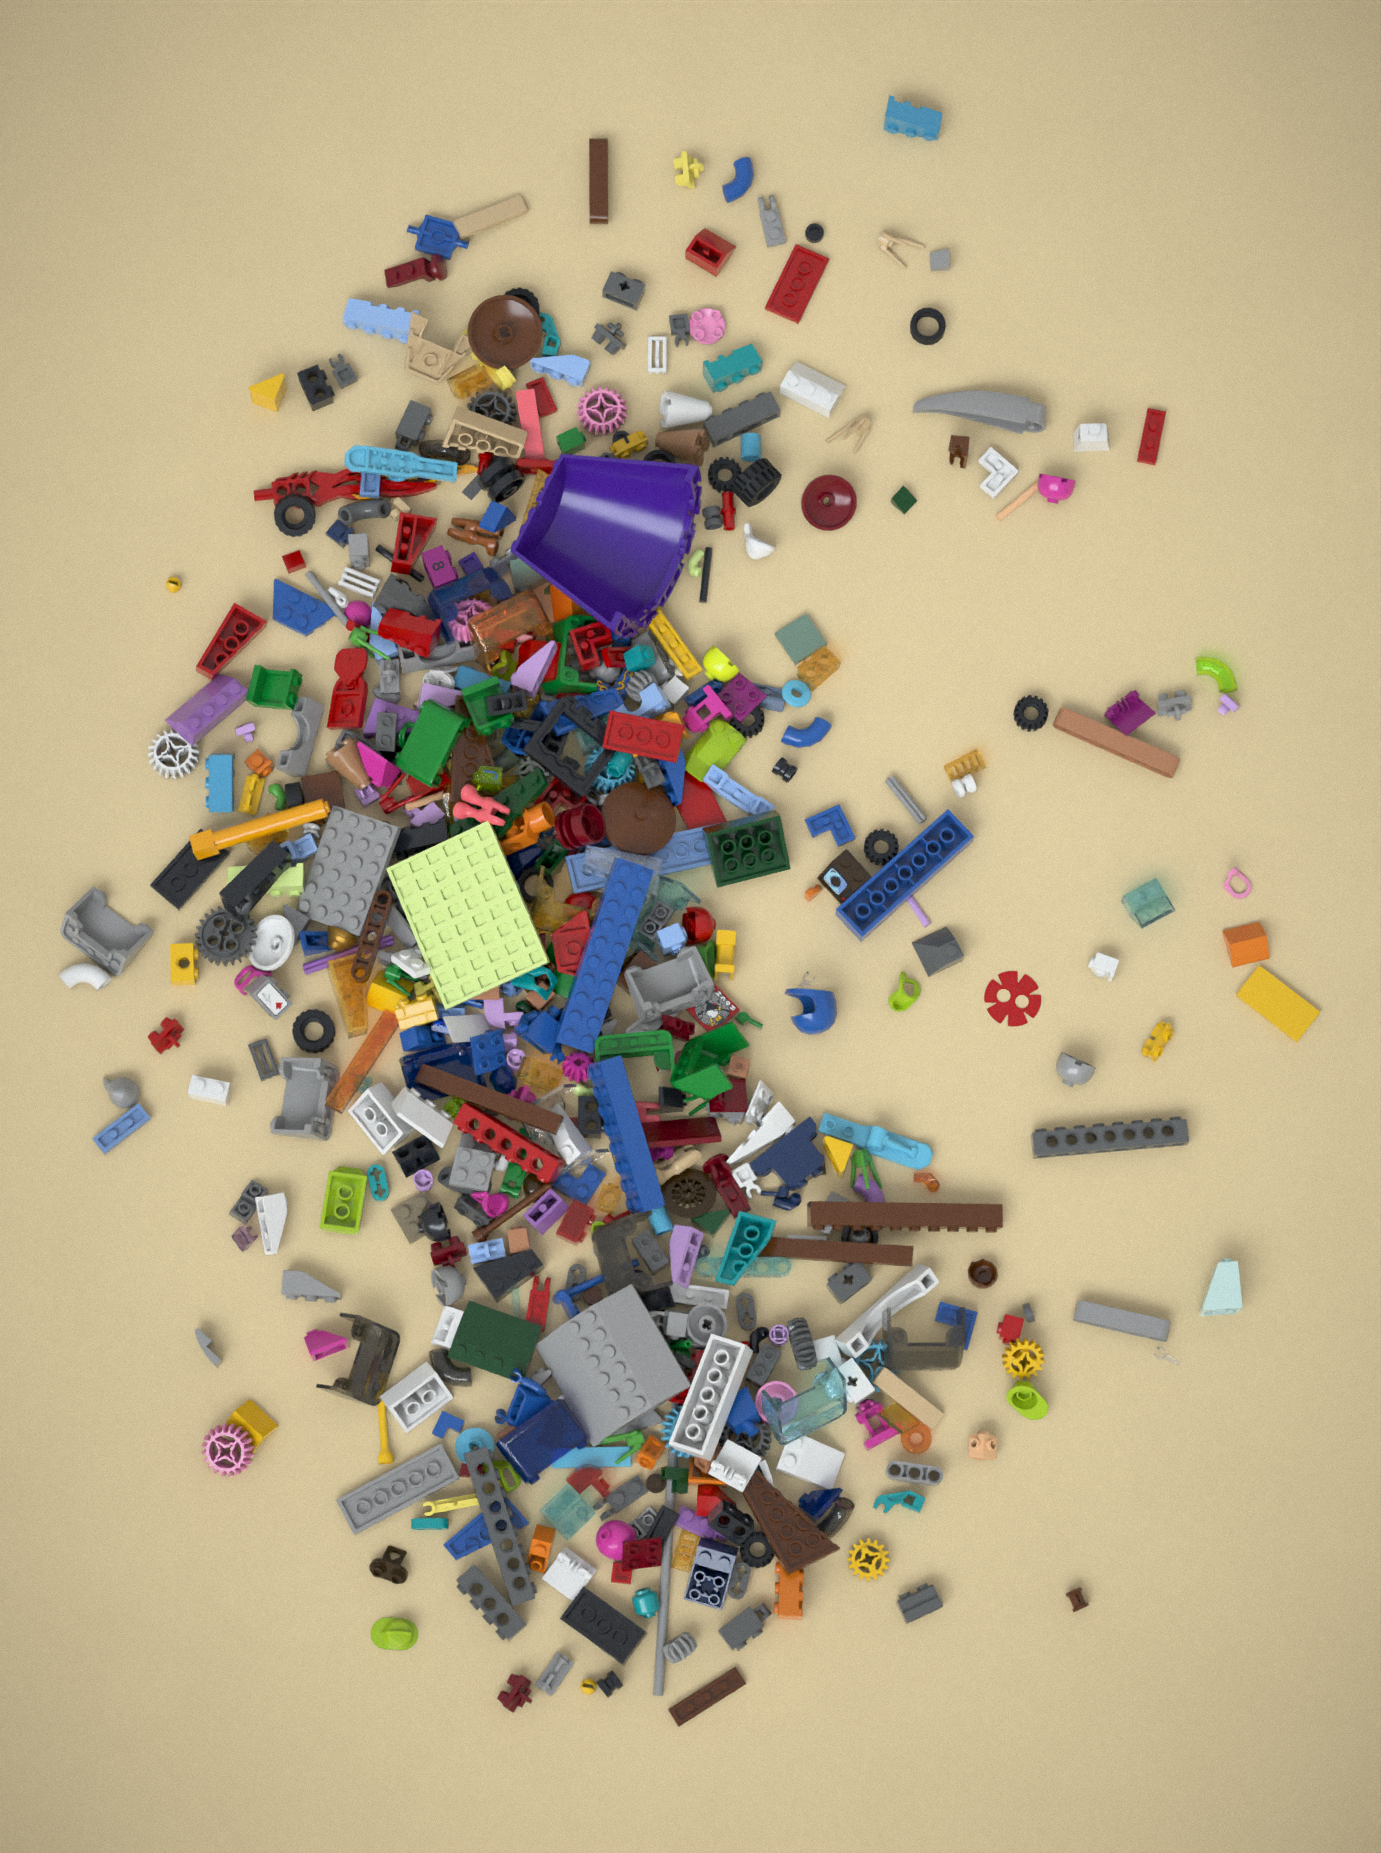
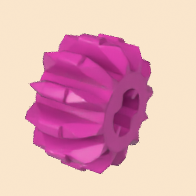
M580 1050L577 1054L571 1051L570 1055H566L562 1063L564 1077H569V1081L576 1080L577 1084L580 1080L586 1082L587 1078H589L587 1075V1065L593 1063V1057H588L587 1052L581 1054Z

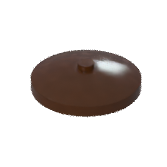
M498 295L483 301L474 310L468 323L467 337L472 352L483 364L497 370L503 366H506L508 370H513L527 364L537 353L542 340V325L538 314L526 301L511 295Z
M629 782L613 789L604 800L600 811L605 823L604 835L607 840L618 850L633 856L652 855L663 849L672 838L676 827L675 810L668 797L656 787L648 790L645 783Z

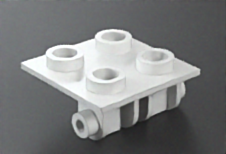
M761 1080L755 1089L751 1103L748 1106L749 1108L744 1116L746 1123L752 1124L753 1122L758 1128H760L761 1120L766 1116L768 1106L773 1102L774 1094Z
M727 1439L716 1460H713L708 1474L743 1492L762 1458Z
M565 1547L558 1554L556 1560L542 1579L573 1601L597 1570Z

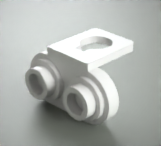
M446 665L430 669V672L424 675L422 683L454 689V679L448 673L458 670L459 667Z

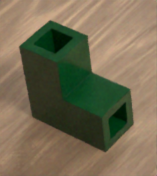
M661 1467V1480L672 1481L671 1493L687 1494L689 1469Z

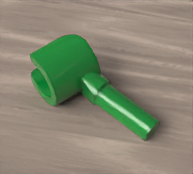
M740 1012L735 1018L741 1025H744L747 1021L760 1029L763 1024L750 1018L746 1012Z

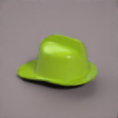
M1016 1380L1014 1386L1006 1394L1007 1402L1025 1418L1039 1420L1048 1412V1403L1037 1392L1036 1387L1031 1382Z
M387 1617L381 1618L373 1624L370 1635L373 1643L379 1648L408 1650L417 1642L418 1629L408 1619Z

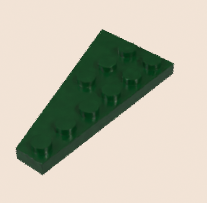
M538 767L493 797L495 801L502 803L510 809L509 815L496 812L495 816L505 821L504 826L492 825L499 841L513 826V821L525 813L523 810L528 804L534 802L549 785L541 768ZM471 817L459 819L447 827L450 838L482 823Z

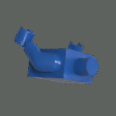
M551 1006L547 1013L543 1010H533L522 1015L518 1026L514 1027L516 1033L542 1054L552 1053L553 1055L550 1056L551 1061L557 1059L558 1065L564 1061L565 1055L562 1052V1044L553 1041L559 1023L556 1019L561 1011L555 1006Z
M514 1368L513 1372L519 1376L514 1377L510 1375V1380L513 1383L521 1382L522 1385L518 1384L507 1415L503 1409L496 1410L495 1422L497 1424L508 1422V1425L526 1429L533 1424L542 1423L546 1413L555 1410L556 1404L546 1394L545 1388L527 1376L524 1378L521 1376L520 1369Z

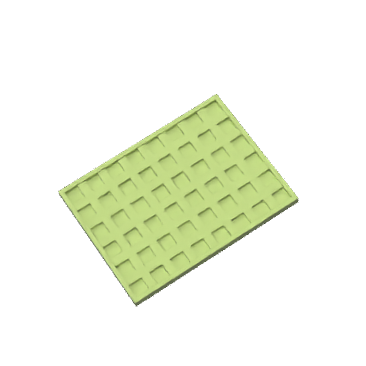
M488 821L386 868L426 964L431 967L430 974L445 1010L550 963L493 826Z

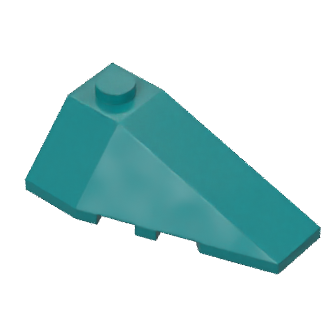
M739 1211L715 1281L735 1286L771 1240L777 1221Z

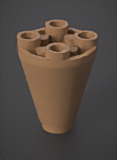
M704 429L658 432L655 446L691 465L702 466L704 453L708 451L710 441L706 440L707 431Z
M349 737L342 742L343 747L338 750L333 748L327 752L325 760L352 785L362 790L372 783V780L366 773L357 746L358 739Z

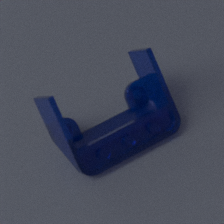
M486 567L438 587L429 593V606L435 619L442 620L440 630L447 646L451 645L455 640L447 623L457 617L458 609L455 603L489 589L493 598L505 600L512 618H516L520 614L508 584L496 569Z

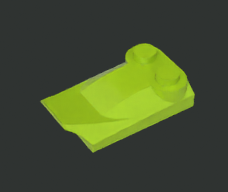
M716 718L684 757L686 761L685 770L700 782H703L702 779L711 765L714 764L723 771L746 744V739L727 722Z
M339 1166L334 1171H329L320 1229L347 1235L359 1234L368 1176H365L362 1169Z

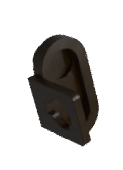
M389 1545L382 1559L376 1558L372 1560L369 1566L370 1572L374 1577L391 1581L394 1584L404 1583L408 1578V1571L401 1564L407 1552ZM391 1552H395L399 1554L400 1557L395 1558V1560H392L389 1554Z

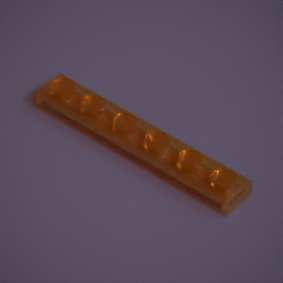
M386 1009L384 1010L328 1096L325 1106L340 1114L344 1112L399 1027L395 1014Z

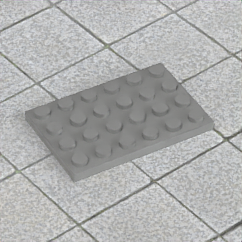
M333 805L305 882L304 892L301 894L296 910L317 922L335 926L349 933L362 936L374 896L380 890L401 828Z

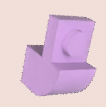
M433 801L422 811L419 808L407 811L405 805L403 806V812L409 818L413 817L410 820V826L419 828L425 822L437 824L439 823L438 819L445 818L446 820L445 814Z
M499 998V1000H484L485 1018L492 1029H502L505 1032V1025H509V1027L518 1026L523 1012L504 1013L503 998Z

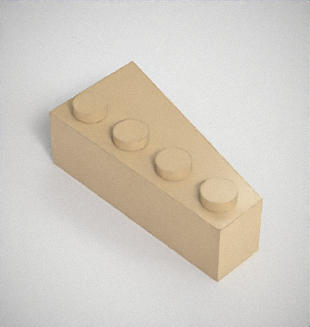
M457 406L442 447L449 448V446L458 447V450L465 451L467 448L477 450L478 453L492 452L497 456L519 459L528 432Z

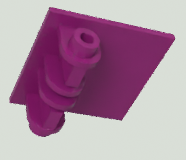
M740 672L717 694L733 716L740 722L767 697L765 693Z
M1136 690L1130 691L1124 696L1125 699L1123 697L1120 698L1121 702L1116 701L1114 705L1107 708L1104 714L1126 736L1156 714L1139 698L1140 695Z

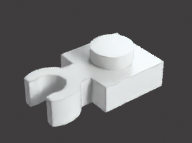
M748 1162L732 1171V1176L739 1188L746 1187V1195L749 1199H752L750 1194L752 1189L761 1194L760 1187L753 1183L757 1180V1177Z

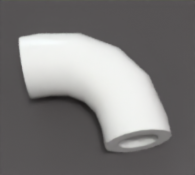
M87 963L72 965L58 974L69 989L78 983L86 982L99 991L112 980L109 974L100 967Z

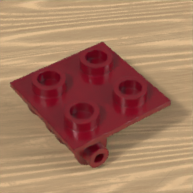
M728 1079L733 1088L709 1100L710 1113L747 1112L748 1101L745 1079Z
M662 1537L624 1541L622 1543V1571L661 1566Z

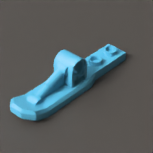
M354 445L345 453L344 465L351 472L386 475L389 480L395 482L415 477L453 483L457 479V462L423 458L412 452Z
M824 1113L818 1129L819 1133L854 1144L860 1150L867 1149L871 1155L916 1170L929 1166L933 1156L929 1144L889 1132L878 1126H862Z

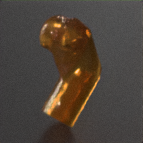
M914 1173V1182L924 1183L931 1192L938 1191L940 1184L933 1174Z

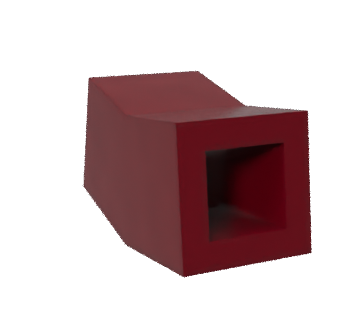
M462 1463L460 1477L470 1478L467 1465ZM482 1464L477 1467V1471L480 1474H484Z

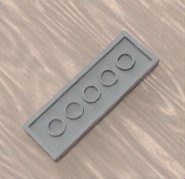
M439 1444L340 1497L336 1501L354 1535H357L459 1480V1477L444 1448Z

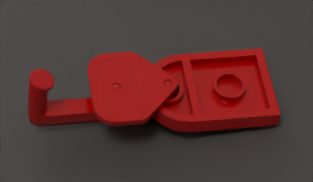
M348 620L346 623V628L349 631H352L354 627L360 628L361 626L353 620ZM366 633L368 635L366 642L369 643L370 633ZM356 646V648L342 649L336 655L334 670L340 678L335 683L327 723V728L331 730L359 729L363 726L368 695V684L363 678L364 670L367 666L368 653L363 648Z

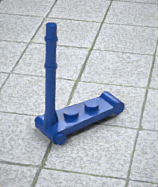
M637 1258L629 1262L627 1261L625 1264L607 1270L605 1273L574 1287L559 1290L553 1295L552 1300L555 1304L562 1305L570 1320L580 1313L578 1307L573 1305L571 1301L576 1294L608 1279L611 1280L613 1277L626 1271H630L639 1266Z

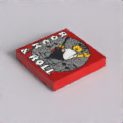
M714 984L709 1000L688 1008L686 1011L708 1032L725 1025L740 1009Z

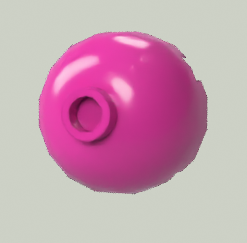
M1039 473L1037 487L1039 493L1047 498V502L1058 504L1059 500H1066L1073 494L1076 480Z
M621 1520L605 1522L596 1534V1545L600 1553L616 1561L622 1560V1543L624 1541L636 1540L633 1527Z

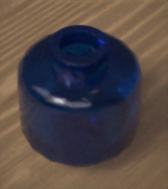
M501 1066L493 1070L489 1076V1081L495 1091L510 1094L511 1090L516 1089L518 1079L509 1066Z

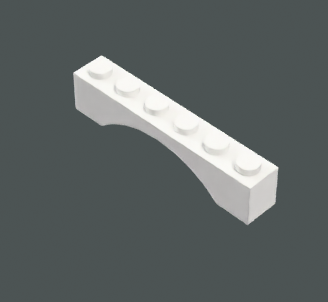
M917 1264L835 1339L845 1355L856 1359L870 1346L878 1330L891 1316L907 1304L926 1295L939 1283L930 1267Z

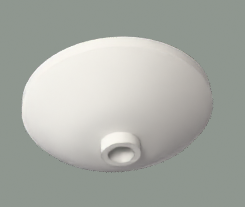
M271 915L264 918L257 924V930L254 931L258 938L253 939L256 945L250 946L253 952L248 951L251 963L262 971H272L280 967L288 959L294 946L295 934L293 926L287 918L280 915Z

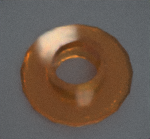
M921 1423L907 1425L901 1434L903 1447L913 1454L925 1452L932 1442L930 1430ZM919 1433L922 1436V1442L914 1444L911 1441V1435Z

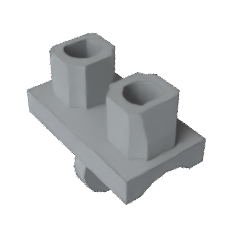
M399 659L380 660L381 694H400Z
M1185 690L1175 692V698L1169 699L1166 693L1159 694L1157 701L1158 717L1167 715L1168 717L1174 716L1176 721L1180 720L1181 714H1186V711L1192 710L1191 695H1187Z

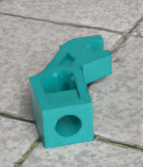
M539 312V319L545 320L541 323L542 331L547 335L544 341L542 357L558 356L561 340L553 323V318L549 314ZM549 342L555 343L556 347L548 346Z
M910 1490L887 1495L882 1494L876 1498L873 1508L877 1509L879 1504H884L885 1509L883 1513L886 1514L894 1505L901 1504L903 1508L920 1513L926 1498ZM907 1496L915 1498L912 1506L904 1503L903 1500Z

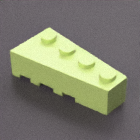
M297 863L296 867L290 866L266 894H270L271 897H281L282 894L289 895L290 897H301L306 882L304 864ZM246 866L228 867L227 884Z

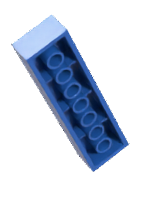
M947 809L836 909L835 915L862 942L973 842L974 835Z
M621 1055L588 1064L587 1075L592 1080L593 1095L599 1103L598 1112L604 1120V1132L609 1137V1149L616 1161L615 1169L621 1178L620 1186L627 1198V1209L631 1214L665 1206Z

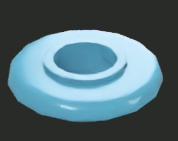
M790 680L782 688L783 699L791 706H805L811 699L809 687L800 680ZM791 691H798L801 697L793 696Z

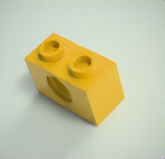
M193 943L170 944V969L173 986L196 985V979H199V968L195 967V960H199V953ZM182 961L190 962L187 968L180 967Z

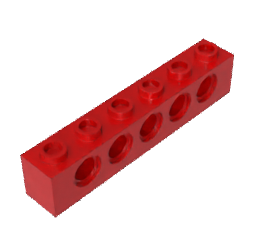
M463 1103L453 1122L458 1126L457 1129L465 1134L470 1133L474 1136L473 1139L482 1144L486 1143L490 1146L489 1149L498 1154L502 1153L507 1161L518 1163L523 1171L534 1173L537 1175V1179L543 1183L555 1182L566 1162L474 1104ZM476 1119L479 1121L478 1129L474 1127V1121ZM491 1129L495 1131V1137L493 1139L490 1137ZM507 1139H509L511 1142V1147L509 1149L506 1147L505 1144ZM523 1149L527 1152L525 1159L521 1155ZM539 1159H541L543 1162V1167L541 1169L537 1165V1161Z

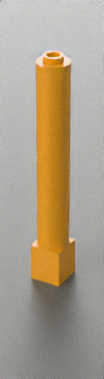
M323 798L215 832L209 829L190 835V842L197 860L220 854L219 850L328 817V812L331 811L328 801L324 802Z

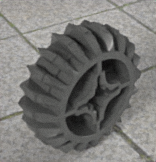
M492 387L489 389L490 392H486L483 388V394L476 392L477 398H470L472 403L467 404L468 410L489 417L488 412L493 411L494 408V413L489 418L511 426V422L516 421V417H514L517 414V410L514 409L516 405L511 403L512 397H507L506 391L500 394L499 388L496 392H493ZM491 401L489 404H483L484 402ZM498 402L506 408L507 413L502 412L498 408Z
M801 1317L788 1321L789 1340L797 1367L800 1370H809L816 1367L817 1357L807 1320Z
M760 1418V1421L755 1424L759 1429L756 1435L749 1437L746 1431H743L740 1434H736L737 1438L733 1442L759 1457L760 1455L766 1457L767 1453L765 1450H770L769 1443L772 1442V1439L769 1437L771 1435L770 1430H766L767 1424H762V1419ZM726 1423L724 1426L725 1430L722 1431L719 1439L721 1447L724 1446L727 1439L730 1440L734 1433ZM761 1435L758 1446L754 1448L753 1442L757 1439V1436ZM741 1436L748 1440L749 1444L742 1440Z

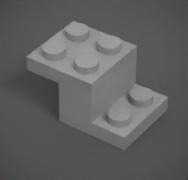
M462 1133L460 1144L456 1149L449 1185L488 1192L498 1153L489 1149L490 1146L486 1143L482 1144L475 1141L473 1135Z

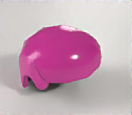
M357 600L347 604L344 614L349 620H353L366 628L371 625L372 610L366 602Z

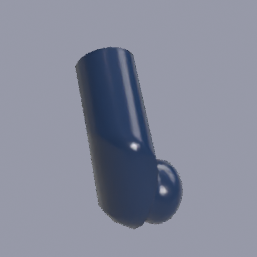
M793 1193L786 1200L775 1197L772 1206L791 1211L800 1205L801 1195Z

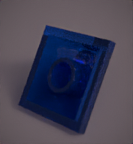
M841 1488L811 1491L809 1494L805 1492L798 1500L800 1503L798 1509L815 1524L842 1495L843 1490Z

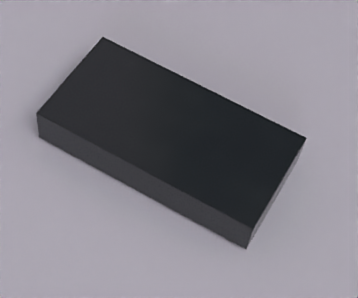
M662 1505L645 1539L662 1537L663 1550L681 1514Z

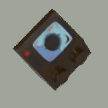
M846 849L826 867L817 879L842 904L872 876Z

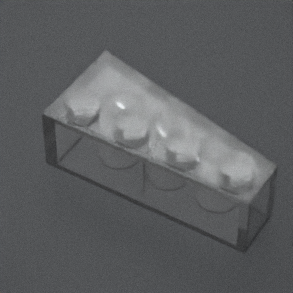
M586 846L582 869L602 878H608L614 857L653 869L654 873L646 896L655 900L662 865L661 858Z

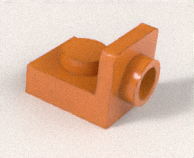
M259 749L244 761L246 766L254 774L258 775L259 778L267 777L273 771V762L268 760Z
M650 1435L640 1449L635 1461L643 1468L652 1471L666 1449V1444Z

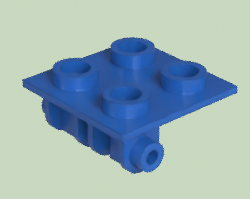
M491 1029L485 1030L484 1034L470 1037L475 1075L507 1067L502 1029L494 1031Z

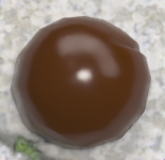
M984 1259L971 1262L968 1268L969 1281L976 1288H989L997 1281V1268L992 1262Z

